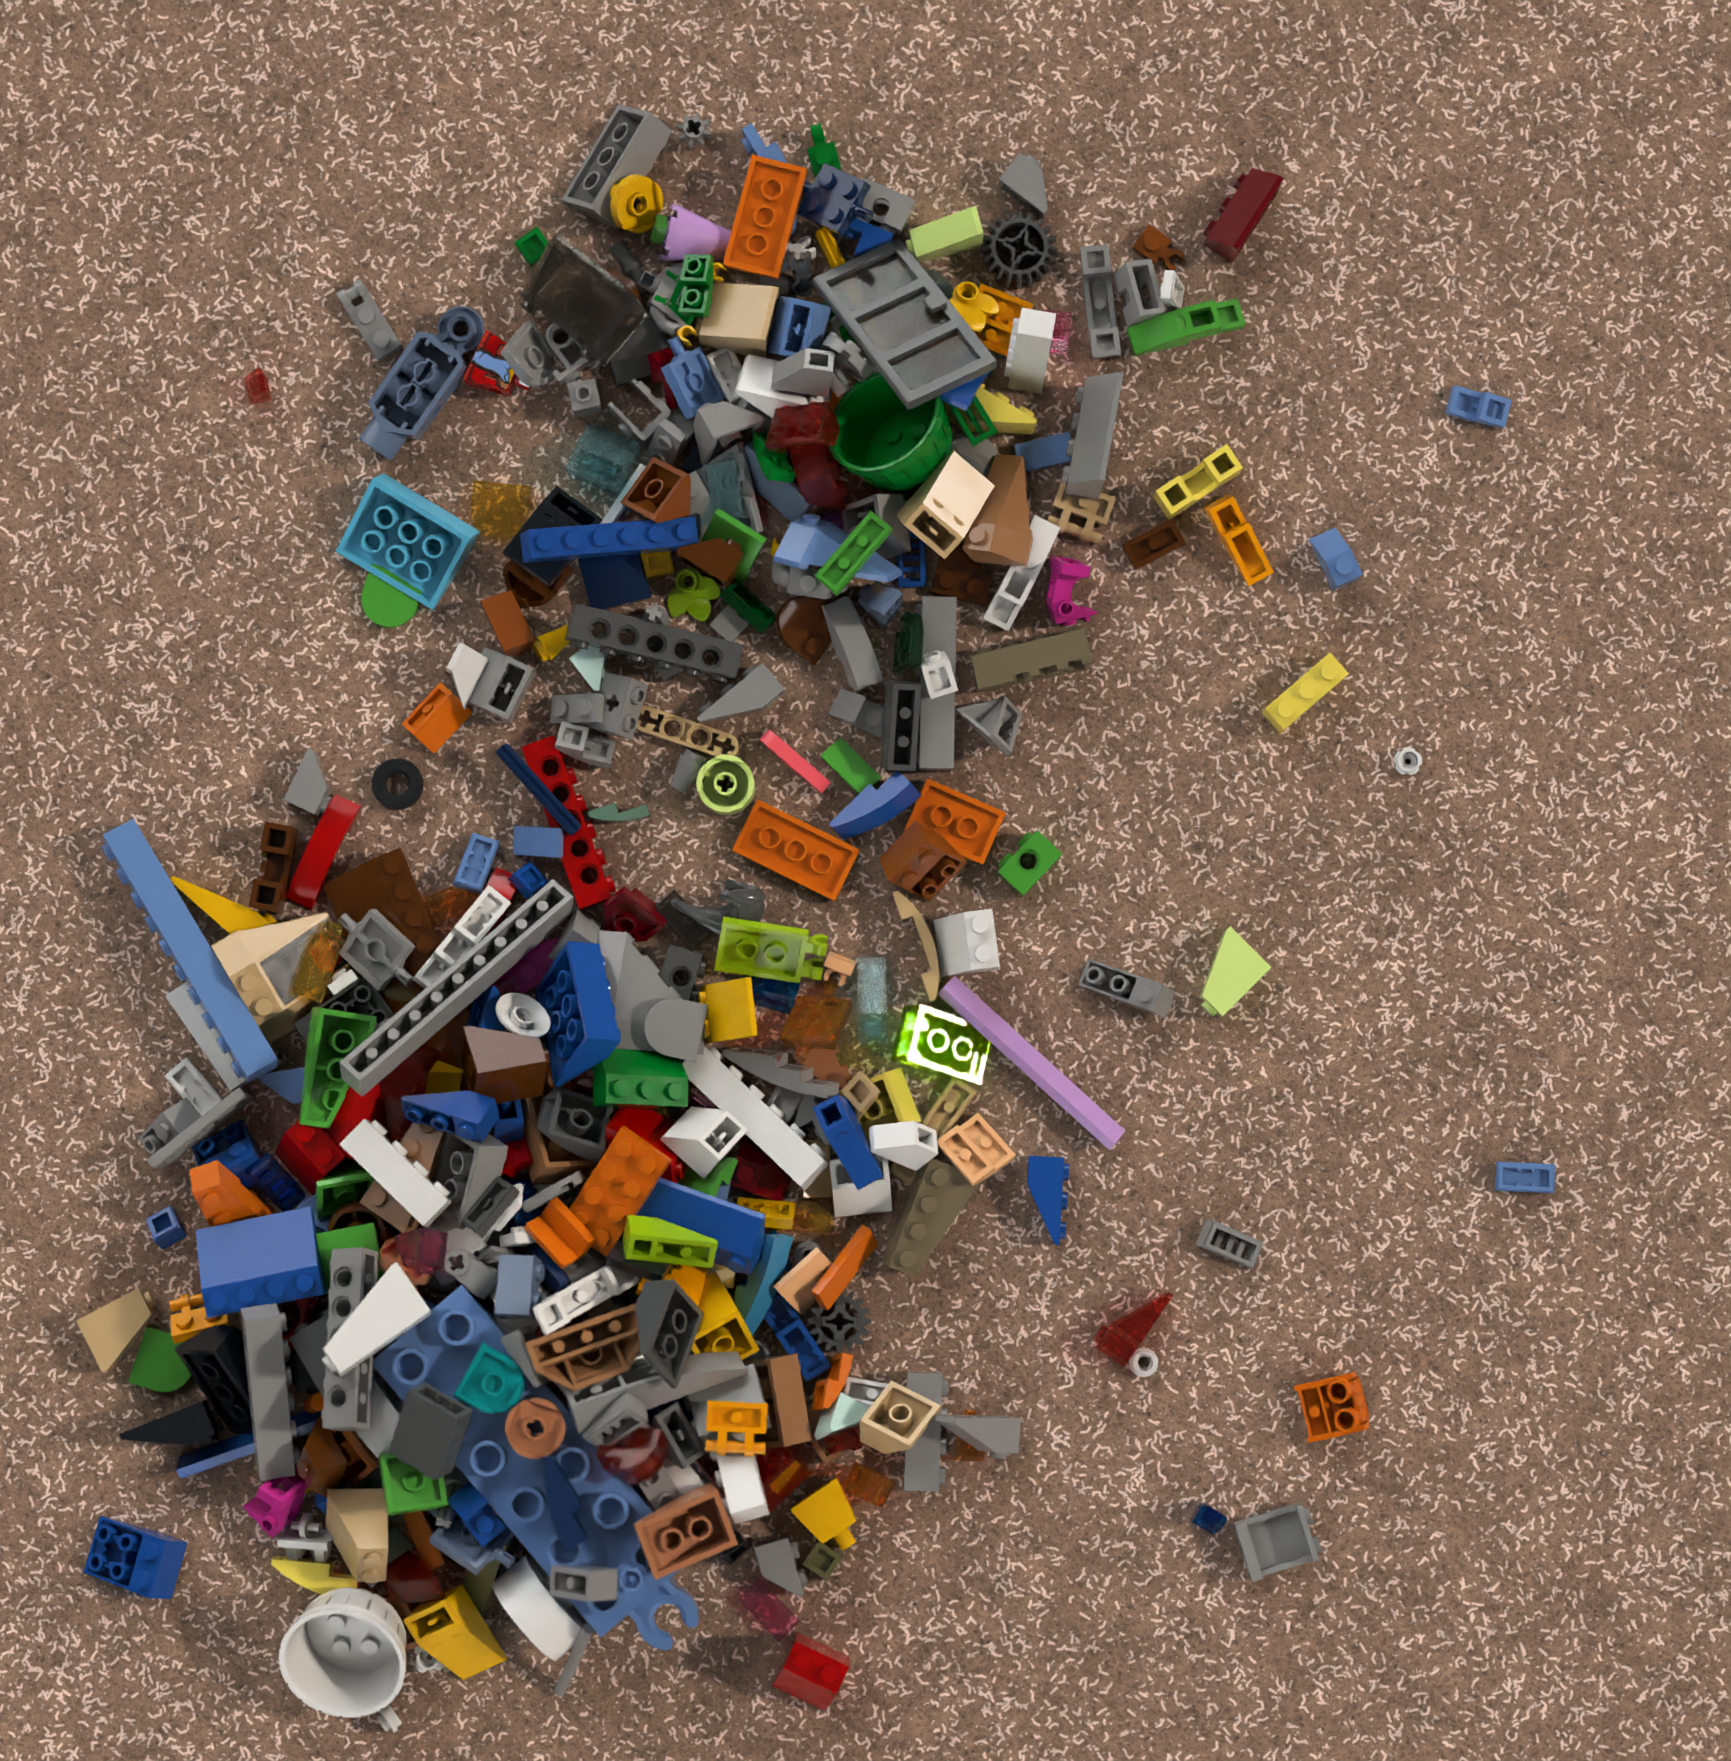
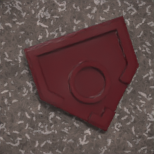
M623 886L604 902L605 931L629 932L635 941H647L666 925V919L656 911V903L636 887L630 891Z

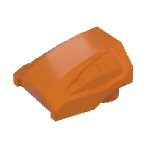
M1355 1371L1294 1386L1295 1392L1297 1391L1307 1425L1308 1443L1335 1438L1369 1428V1411L1362 1384Z

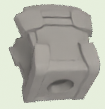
M633 378L630 381L631 386L659 415L641 432L612 402H609L607 407L621 422L618 428L628 438L633 435L640 443H646L654 435L658 424L664 418H669L670 409L662 399H656L651 394V390L641 380L636 381Z

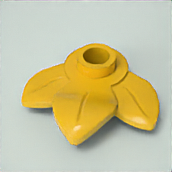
M964 281L957 285L953 290L952 298L949 299L975 333H980L984 329L986 315L999 313L996 300L990 295L980 293L978 287L969 281Z

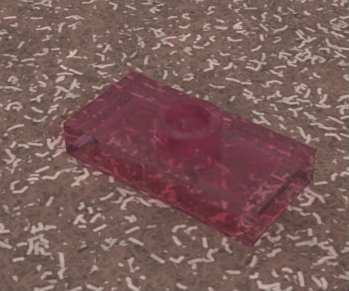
M760 1578L738 1599L778 1642L800 1622Z

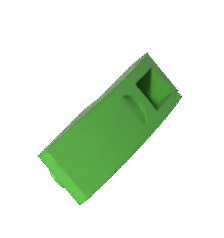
M1236 298L1218 303L1211 300L1184 307L1127 328L1126 331L1134 356L1187 345L1190 340L1243 329L1246 323Z

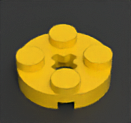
M632 174L623 178L619 183L614 184L610 190V210L617 227L633 233H642L653 227V220L657 213L661 214L663 209V194L656 182H653L646 176ZM636 198L640 199V203L637 205V210L633 208V203Z

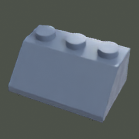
M753 441L745 446L744 450L753 488L791 522L803 517L804 514H808L838 481L801 446L785 443L789 448L785 459L796 472L793 483L767 480L759 466Z

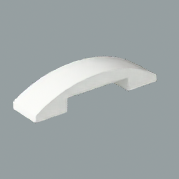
M604 1266L534 1306L532 1311L544 1335H548L601 1302L639 1283V1278L633 1274Z

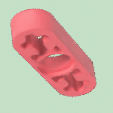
M768 729L759 739L766 748L820 794L831 784L825 776L771 730Z

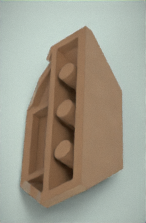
M637 1303L526 1342L525 1345L535 1372L572 1392L629 1372L640 1349L636 1314Z

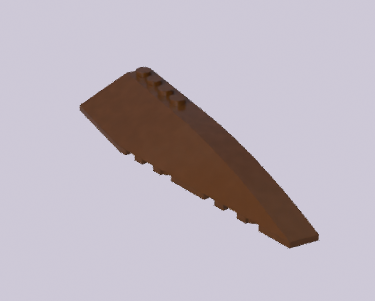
M401 848L373 858L322 884L337 921L341 919V915L347 913L349 917L358 923L370 909L376 908L415 945L403 966L411 976L414 977L441 944ZM339 923L343 936L347 940L349 932ZM395 976L384 990L378 992L395 1015L421 993L424 988L415 981H412V984L405 987ZM467 1006L413 1052L428 1074L437 1060L462 1069L460 1057L463 1027L467 1026L470 1015ZM463 1072L460 1091H469ZM526 1167L525 1169H523L521 1172H519V1173H518L517 1175H515L514 1177H510L509 1175H507V1174H505V1173H504V1176H505L507 1179H513V1178L518 1177V1176H520V1175H522V1174H525V1173H527V1172H529V1171H528V1168Z

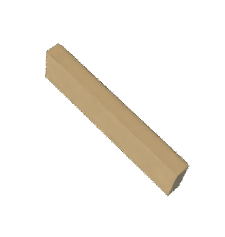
M953 1076L920 1124L936 1130L938 1140L953 1128L977 1091L956 1076ZM893 1162L889 1168L891 1173L911 1186L916 1173L915 1170Z

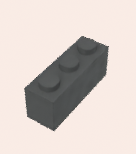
M886 680L880 764L886 770L916 771L921 685L913 681Z

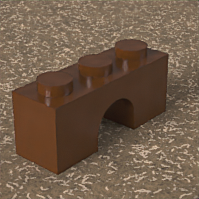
M265 822L260 850L262 851L261 867L258 877L254 878L249 902L250 908L283 914L299 829L293 826Z

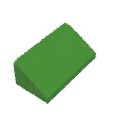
M841 737L820 756L857 794H860L869 784L874 786L882 778Z

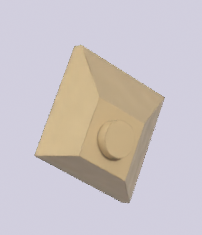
M890 1381L860 1419V1442L883 1454L909 1450L940 1411L941 1405Z

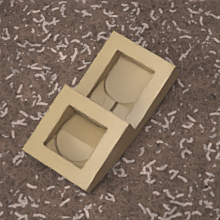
M859 1071L841 1090V1096L850 1101L858 1120H860L881 1091L862 1071Z

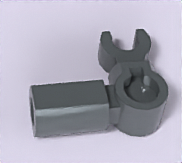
M794 251L790 253L789 263L793 269L792 276L780 274L779 280L760 276V285L779 287V295L794 292L800 297L809 296L813 292L811 280L814 278L810 268L811 253L806 251L805 259L802 261L795 258Z

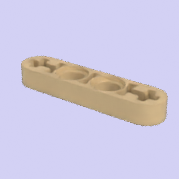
M642 706L641 716L649 712L650 718L659 721V715L664 717L660 723L659 733L654 731L656 725L647 723L645 727H642L641 721L638 719L636 729L642 733L713 757L724 755L722 754V748L715 745L714 751L708 750L712 744L713 734L719 735L716 738L717 742L725 743L728 739L731 740V746L735 747L734 751H728L727 755L737 756L739 753V742L735 736L650 706ZM669 721L678 722L681 726L680 733L674 737L668 736L664 731L666 723ZM697 730H703L708 735L707 742L702 746L693 744L691 740L692 734Z

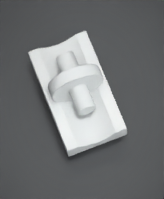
M307 1513L302 1515L300 1521H292L291 1525H287L283 1535L277 1538V1546L285 1549L287 1559L295 1560L302 1558L305 1554V1549L312 1550V1557L315 1561L325 1562L331 1555L332 1544L334 1543L327 1529L321 1528V1523H313L312 1514Z

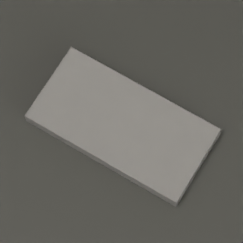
M238 1087L148 1158L147 1162L152 1168L168 1167L250 1102L255 1095L249 1088Z

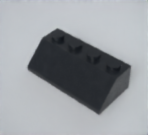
M214 1325L177 1345L174 1350L231 1433L253 1434L244 1340L241 1331L235 1326Z

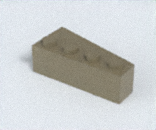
M1085 628L1063 631L1058 635L1050 637L1048 635L1032 638L1029 642L1021 644L1020 641L1004 644V648L992 650V647L976 650V655H972L970 658L977 693L1088 670L1093 662Z
M936 1157L923 1165L915 1173L881 1261L890 1268L916 1276L980 1183L972 1186L954 1164Z

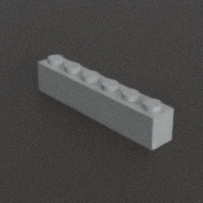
M922 596V604H916V621L922 622L921 633L916 632L915 650H921V658L930 651H945L955 678L957 597ZM915 661V678H921L918 735L920 737L919 747L917 746L916 764H919V771H953L955 692L930 699L918 661Z
M276 1303L240 1308L255 1463L259 1480L265 1481L295 1476L294 1464L298 1463L299 1454L297 1446L293 1447L292 1438L297 1437L295 1420H290L289 1411H294V1400L292 1393L288 1394L287 1385L292 1384L290 1367H285L284 1358L289 1357L288 1342L282 1339V1331H287L285 1313H279Z

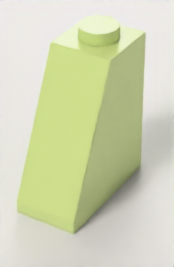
M977 207L967 208L909 230V239L905 240L908 252H911L917 261L922 263L981 248L983 229Z
M1231 926L1222 935L1200 998L1204 1001L1201 1006L1212 1017L1216 1014L1219 1017L1224 1016L1271 968Z

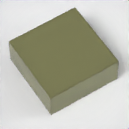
M818 1540L804 1560L803 1565L827 1581L843 1555L826 1543L822 1544Z

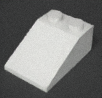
M748 354L745 357L735 393L805 440L824 421L832 389L830 388L828 397L771 389L773 366L780 361Z

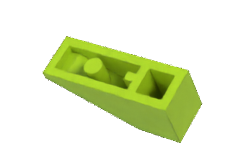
M637 1215L627 1216L623 1235L625 1259L713 1268L718 1240L659 1218Z

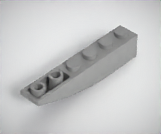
M737 1351L691 1354L688 1356L679 1384L674 1389L646 1362L631 1366L629 1372L574 1392L564 1389L571 1418L578 1433L581 1434L626 1392L644 1402L646 1410L745 1375L747 1374V1369Z

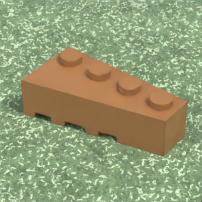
M412 1123L400 1144L408 1151L405 1156L412 1163L416 1160L429 1171L426 1177L434 1183L446 1131H438L421 1123ZM374 1180L359 1203L404 1234L416 1239L419 1231V1222L385 1188Z

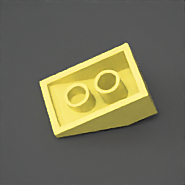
M901 1067L869 1078L881 1092L859 1120L868 1142L870 1141L869 1128L873 1125L907 1121L921 1122Z

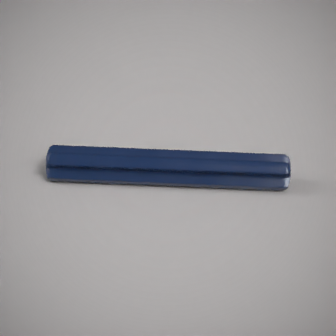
M503 744L496 751L497 756L569 835L572 836L577 833L581 828V824L509 744Z

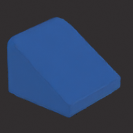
M171 1205L145 1219L154 1242L161 1249H166L187 1237V1233Z

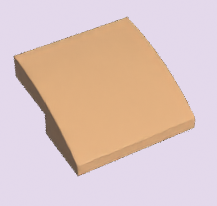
M979 1113L975 1114L960 1127L957 1124L937 1140L940 1150L972 1186L1005 1167L1016 1156Z
M816 1247L773 1287L795 1310L803 1315L817 1302L811 1290L832 1262Z

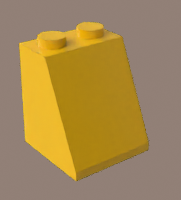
M714 1271L707 1275L698 1306L704 1315L691 1350L694 1354L737 1351L741 1360L759 1351V1348L717 1273Z

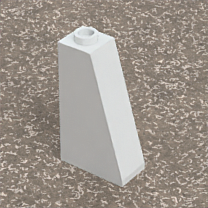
M397 1262L390 1266L323 1348L326 1356L322 1358V1361L331 1374L337 1371L340 1377L431 1315V1310Z

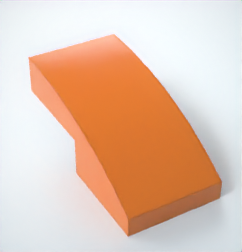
M839 1353L831 1356L828 1378L816 1381L811 1410L820 1411L828 1409L834 1403L849 1375L853 1355Z

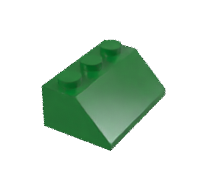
M614 1049L608 1058L593 1066V1107L669 1111L688 1107V1077L680 1058L666 1056L657 1051Z

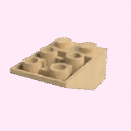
M952 450L897 512L896 516L905 527L943 559H946L964 539L995 485Z

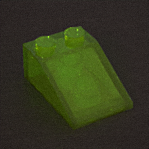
M922 1004L908 1005L903 1007L891 1062L915 1070L981 1085L990 1041L965 1019Z

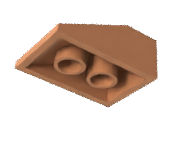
M711 1483L680 1495L633 1524L654 1580L738 1545L718 1489Z

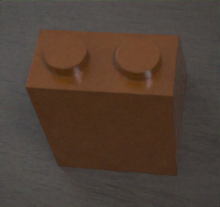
M474 1026L463 1027L460 1063L464 1070L469 1091L494 1098L496 1104L543 1096L544 1083H548L546 1066H550V1057L547 1048H542L539 1038Z

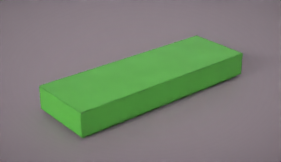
M870 510L815 574V579L838 596L892 533L893 528Z

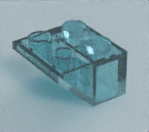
M589 423L577 441L565 470L569 477L619 496L627 484L642 443Z

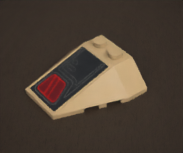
M327 912L291 919V921L277 924H266L263 927L238 930L211 945L268 1043L295 1029L294 1023L306 1016L312 1010V1007H315L330 990L328 985L333 982L331 977L344 968L348 970L351 967L338 953L345 942Z

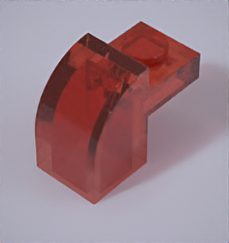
M637 1428L631 1433L627 1447L599 1445L595 1455L604 1471L611 1474H619L621 1472L628 1484H638L652 1478L661 1469L670 1445L661 1430Z

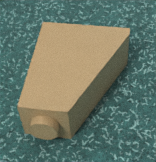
M144 1287L138 1288L76 1320L102 1373L115 1367L157 1312L154 1307L157 1306V1302L150 1290L146 1291Z

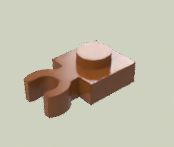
M1150 224L1132 246V250L1143 258L1151 259L1153 265L1159 259L1162 260L1166 270L1176 271V267L1170 263L1172 257H1177L1181 261L1185 258L1182 251L1169 249L1168 247L1172 240Z

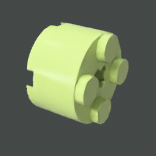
M718 755L706 762L699 770L696 781L697 791L703 804L712 812L720 815H733L743 811L751 803L755 793V780L748 765L740 758L732 755ZM725 778H729L730 783L734 785L733 788H728L727 792H723L722 787L718 786L719 783H724Z

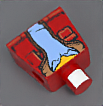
M486 330L462 378L465 384L508 397L511 395L515 385L526 391H530L532 388L524 384L517 377L500 353L507 343Z

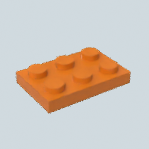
M927 778L920 793L921 796L915 804L904 832L917 820L937 830L962 857L983 866L1006 812Z

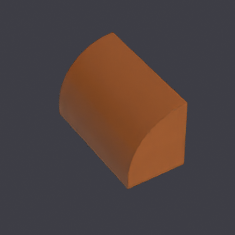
M512 590L480 600V605L504 655L514 656L530 651L535 638Z

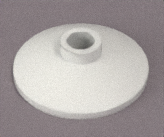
M507 993L501 996L496 1003V1015L501 1024L511 1033L541 1038L548 1032L550 1017L545 1008L535 999L520 993Z

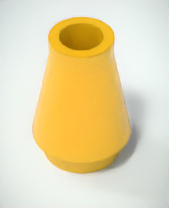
M567 624L535 637L536 640L532 648L543 663L547 660L552 661L571 642L565 640Z

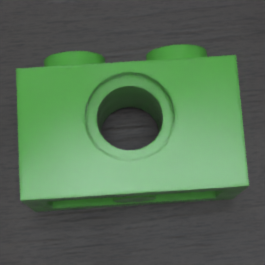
M1038 830L1033 835L1028 831L1017 843L1021 848L1014 855L1008 852L997 864L1001 868L997 874L1021 897L1028 892L1063 854ZM1025 854L1032 855L1036 861L1035 867L1029 870L1022 868L1019 862L1020 857Z

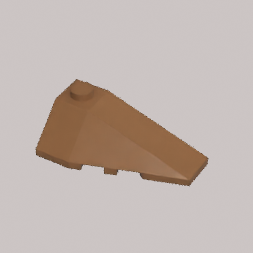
M996 454L987 479L995 486L968 530L963 550L973 562L1027 567L1033 536L1029 522L1030 507L1027 502L1026 493L1028 488L1025 459L1023 456Z

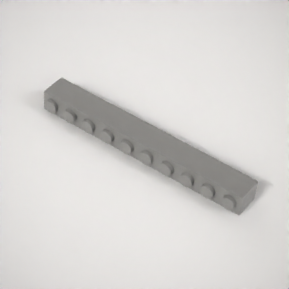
M552 879L339 1062L341 1078L363 1097L574 913L573 896Z

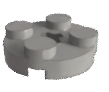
M830 332L821 344V350L835 352L834 364L836 366L840 364L846 368L845 372L857 381L864 382L875 370L872 362L865 357H861L859 355L861 349L850 340L844 343L837 334Z

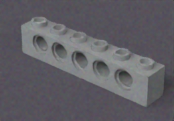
M363 1247L332 1249V1259L330 1261L331 1279L328 1291L329 1316L326 1323L328 1331L327 1343L376 1285L378 1251ZM373 1355L341 1377L337 1371L331 1374L326 1367L325 1379L323 1381L324 1408L322 1409L324 1429L335 1431L369 1430Z

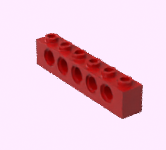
M553 735L522 746V750L528 767L553 794L559 788L568 790V798L562 804L572 815L577 816L578 822L581 824L580 830L572 836L564 830L563 857H561L578 907L583 911L607 901L612 896V892L616 891L611 875L605 876L602 868L607 863L602 849H596L592 840L597 837L592 821L586 822L583 812L587 810V806L582 794L576 795L573 786L578 783L572 767L567 769L564 758L568 757V755L555 748L557 739ZM550 761H555L559 765L558 772L553 776H548L544 773V766ZM543 806L550 828H562ZM577 842H585L588 846L587 853L582 857L574 856L572 852L573 846ZM590 868L597 871L596 881L591 884L584 883L582 880L583 872Z

